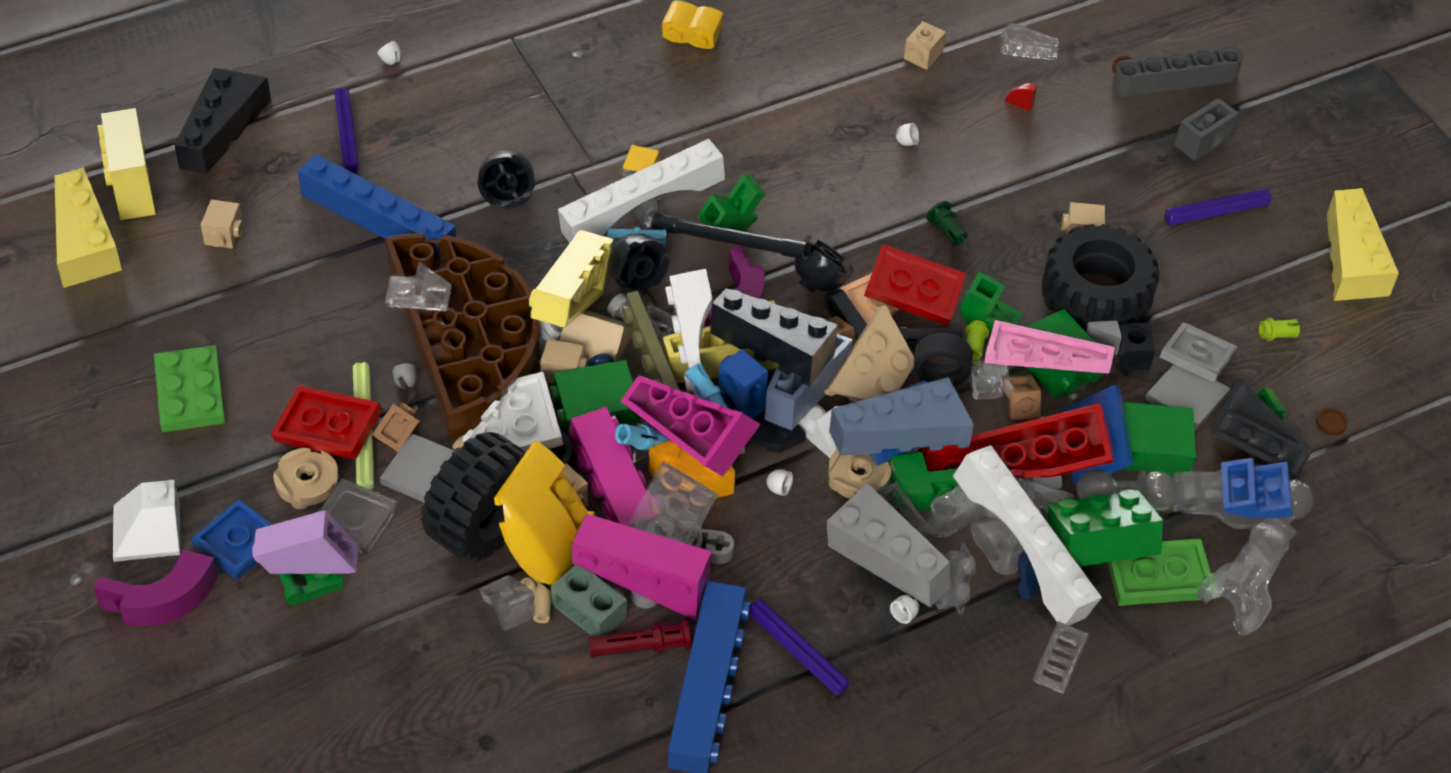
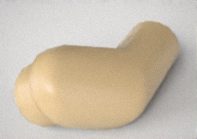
M531 577L522 579L519 583V591L526 600L534 605V621L538 623L549 622L551 592Z

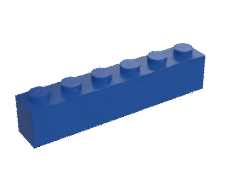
M317 154L298 170L302 196L383 238L402 234L424 233L425 238L436 242L437 259H440L438 243L441 241L442 235L456 237V227L452 223Z
M711 581L706 583L669 744L668 769L690 773H709L710 764H717L721 743L715 741L717 733H724L727 714L722 713L723 704L730 705L733 685L728 684L729 676L736 677L739 657L734 656L736 648L742 649L745 629L740 628L742 620L748 621L751 602L745 601V587Z

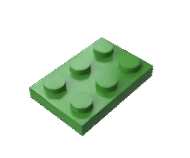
M216 345L154 354L162 433L225 423Z
M1201 539L1162 541V552L1159 555L1107 562L1118 606L1214 599L1216 594Z

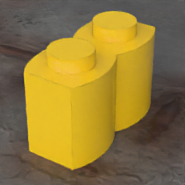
M673 1L662 22V37L671 42L689 43L698 48L712 49L723 29V12L712 7H697L688 2Z

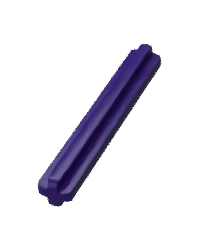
M346 87L342 89L337 88L334 91L343 166L350 172L356 173L359 170L350 93Z
M1260 189L1168 208L1165 210L1164 218L1168 225H1175L1266 206L1270 204L1272 197L1268 189Z
M758 599L750 605L749 614L835 695L839 696L847 690L849 680L768 604Z

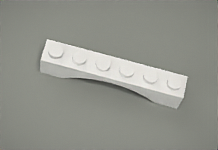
M710 139L702 141L559 208L561 232L569 243L579 230L603 236L608 228L623 215L651 198L678 190L702 191L725 180L724 157Z
M706 269L669 276L671 286L665 287L668 304H675L677 315L671 316L675 334L681 333L683 345L678 346L681 364L687 363L688 369L701 364L699 353L701 334L706 318L712 309V294ZM684 375L687 393H694L698 397L692 384ZM745 447L740 454H745Z
M990 445L967 454L953 475L954 479L970 501L980 504L993 512L1017 537L1034 568L1041 589L1043 603L1060 627L1063 629L1085 619L1102 598L993 447Z

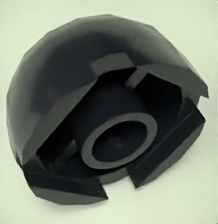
M503 149L494 151L484 159L479 168L477 184L479 192L486 202L490 204L493 202L496 205L503 204L501 208L509 209L518 207L528 201L535 186V174L532 164L526 156L515 150Z
M629 234L615 243L611 250L608 263L610 275L624 291L629 293L638 291L639 294H644L648 292L646 288H649L652 284L657 286L667 273L669 257L665 254L664 246L656 239L645 234Z
M811 236L805 237L803 241L811 244L809 258L807 260L794 258L796 273L801 277L799 283L811 292H814L815 289L830 292L841 287L854 272L853 266L850 264L846 268L842 263L845 258L823 241L818 239L814 244L810 242Z

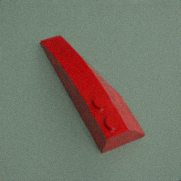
M1101 403L972 435L969 448L946 445L941 450H930L929 447L918 449V453H923L927 471L933 472L958 469L967 454L991 445L1014 478H1052L1114 462L1112 437L1108 419Z

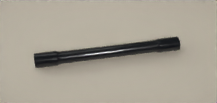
M655 213L651 220L653 230L666 229L667 233L700 237L780 253L783 256L807 260L809 253H811V244L805 241L789 238L781 239L684 220L676 216Z

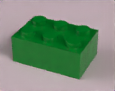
M1127 489L1120 493L1109 495L1094 494L1089 498L1062 499L1059 502L1048 504L1047 523L1079 567L1159 555L1162 552L1163 519L1139 490Z

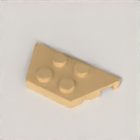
M885 305L880 306L872 316L824 390L826 395L833 396L838 394L849 397V401L858 402L899 391L914 367V356Z

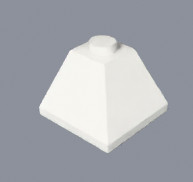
M175 480L141 483L114 505V562L180 555V501Z

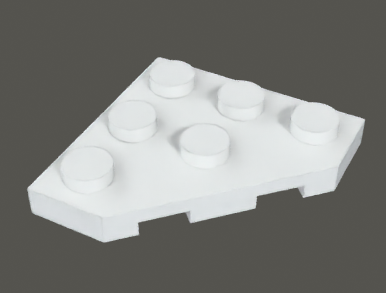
M540 372L517 378L508 388V393L499 401L495 400L481 416L482 421L475 430L470 429L463 437V442H465L469 438H475L477 434L494 432L504 436L526 452L534 441H539L548 449L562 446V436L544 373Z

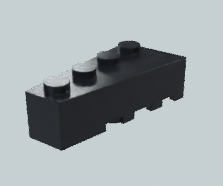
M213 68L174 144L179 169L204 174L210 171L226 153L228 144L233 140H237L242 135V129L248 122L252 123L258 117V111L262 106L267 107L271 102L268 77Z
M727 288L712 303L710 328L712 335L740 350L745 348L752 350L754 357L763 362L769 359L779 365V371L790 375L792 372L801 377V382L809 387L835 355L838 324Z

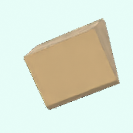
M585 310L568 326L563 327L559 341L583 345L584 358H588V361L596 355L608 354L616 362L619 361L633 330L631 325H626L624 321Z

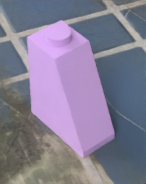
M326 510L256 529L252 554L256 562L260 563L270 574L354 573L357 570L358 544Z

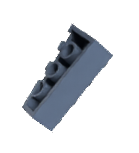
M837 334L835 355L810 387L803 384L801 377L792 372L790 375L779 371V367H777L767 389L764 420L793 430L825 395L824 390L852 349L853 339Z
M948 377L832 408L829 433L841 456L882 453V449H898L899 452L911 451L912 447H929L930 450H941L946 445L969 448L974 424Z

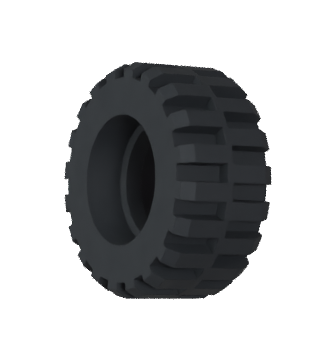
M1094 224L1085 225L1083 229L1076 227L1069 230L1068 234H1062L1052 244L1045 264L1041 290L1047 307L1053 310V313L1065 309L1086 332L1088 322L1118 320L1120 326V323H1139L1143 321L1152 307L1160 271L1157 259L1152 254L1151 249L1146 243L1142 244L1141 239L1135 234L1129 235L1125 229L1119 227L1118 229L1110 228V225L1102 224L1101 227H1095ZM1087 273L1102 274L1116 280L1120 285L1101 286L1087 281L1080 275Z
M494 432L477 434L475 438L466 440L461 448L457 447L451 453L452 456L448 461L445 460L441 465V470L437 476L434 475L430 483L429 491H426L424 497L425 505L421 508V521L426 534L464 561H480L482 558L491 556L493 551L502 548L505 540L499 522L504 521L503 504L495 506L494 497L526 451L504 436Z

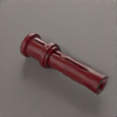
M687 619L682 620L681 624L665 626L654 623L651 629L588 636L591 658L654 649V652L663 653L664 649L684 647L686 650L691 649Z

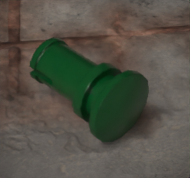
M947 200L939 202L928 211L926 219L928 222H934L936 228L942 229L953 246L960 245L964 242V239H967L968 234L955 219V213L950 210L951 203Z

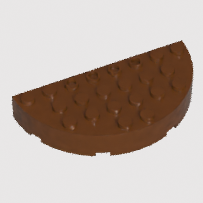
M424 233L385 237L387 261L450 439L464 435L481 423V416L495 400L499 401L508 393V388L517 378L532 375L535 372L539 357L540 340L539 320L530 318L532 307L529 306V299L532 291L522 275L516 269L513 270L505 264L503 257L477 243L448 235H442L441 239L425 238ZM436 243L439 245L440 259H437Z

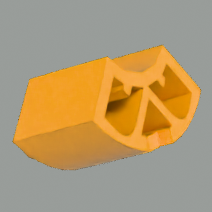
M672 440L649 448V472L667 489L675 493L679 490L696 494L695 498L713 499L734 494L735 470L732 465L726 474L721 476L705 467Z

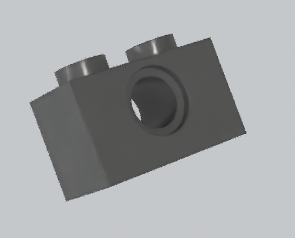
M1220 98L1216 99L1181 121L1175 146L1192 160H1198L1233 137L1239 113Z

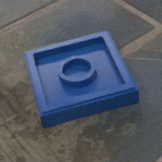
M238 499L193 536L191 541L195 548L206 556L214 557V561L218 566L238 580L258 563L252 554L256 529L272 524Z

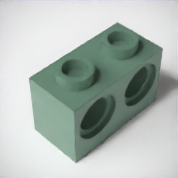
M575 565L551 586L552 606L591 636L608 635L627 618V599L619 589L611 588L603 582L599 575Z

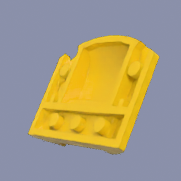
M534 441L494 497L495 506L503 504L504 521L499 522V526L515 560L536 582L553 585L575 566L572 563V543L586 514L596 515L594 511H587L563 473L564 463L539 441Z

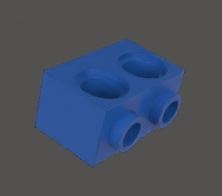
M741 349L733 356H727L719 365L718 386L722 391L720 395L729 409L741 412L751 419L765 410L768 370Z

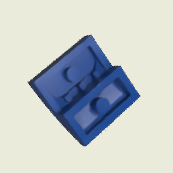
M1253 458L1221 462L1223 507L1225 513L1252 518L1293 516L1290 472L1287 462L1255 466Z

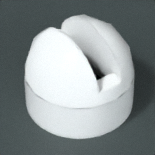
M391 41L384 45L377 54L386 64L392 65L400 61L402 52L395 41Z
M915 123L904 124L898 128L896 135L898 143L903 146L918 144L919 132Z
M783 469L771 472L766 479L768 488L775 494L786 496L792 486V472Z
M902 595L891 603L890 611L897 621L908 624L917 616L919 603L916 599L913 600L910 595Z

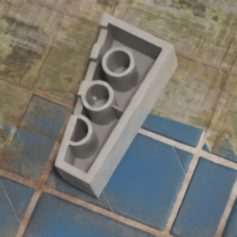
M868 483L827 520L828 547L928 607H931L950 588V561Z

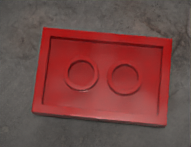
M882 244L864 296L943 325H949L966 273Z
M298 385L273 429L271 436L274 442L300 448H311V450L318 452L322 450L328 454L356 460L383 409L380 403L376 401Z

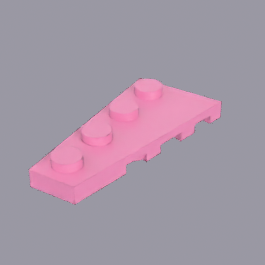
M995 320L984 363L1109 374L1115 347Z

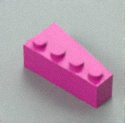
M638 375L621 399L622 403L705 467L721 476L726 474L760 426L758 422L741 412L703 400L695 395L673 389L670 386Z
M607 407L572 418L568 436L573 444V453L576 452L577 466L581 474L588 472L590 490L594 497H602L601 508L606 519L639 530H643L646 525L656 523L659 508L653 497L649 498L645 490L646 481L641 470L636 471L632 462V450L629 444H619L615 439V431L619 426L617 418L610 416Z
M586 514L572 543L573 564L696 621L701 610L706 583L710 579L712 551Z

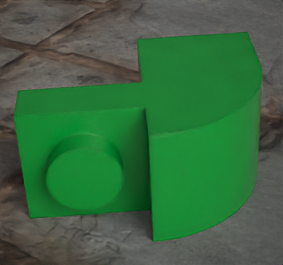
M743 174L729 196L711 194L697 216L704 224L744 231L758 219L754 210L765 196V192L751 175Z
M980 271L960 306L962 317L968 325L974 320H980L987 324V328L990 331L993 329L995 320L1017 325L1023 314L999 301L998 299L1005 285Z
M922 452L891 456V486L896 498L905 506L917 511H931L932 500L945 501L958 497L960 485L953 477L957 469L928 472Z

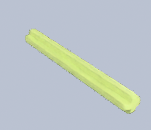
M357 362L353 365L354 397L371 400L369 364ZM372 430L356 458V483L360 491L372 490L374 488Z

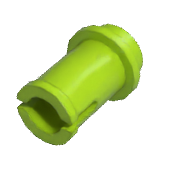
M1266 318L1265 321H1261L1259 324V335L1267 341H1273L1274 338H1297L1300 333V325L1293 326L1299 323L1297 319L1273 320L1272 318Z
M974 320L966 327V342L970 344L973 351L972 360H979L983 356L984 341L989 336V329L985 322Z

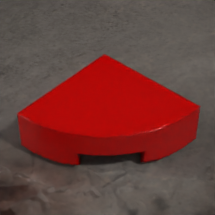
M1025 83L1023 86L1012 88L1005 102L1030 111L1034 105L1037 85Z

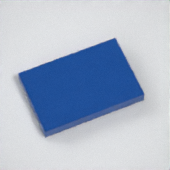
M1116 385L1062 409V412H1067L1101 403L1108 419L1112 437L1114 462L1072 472L1073 483L1078 488L1134 464L1121 390Z

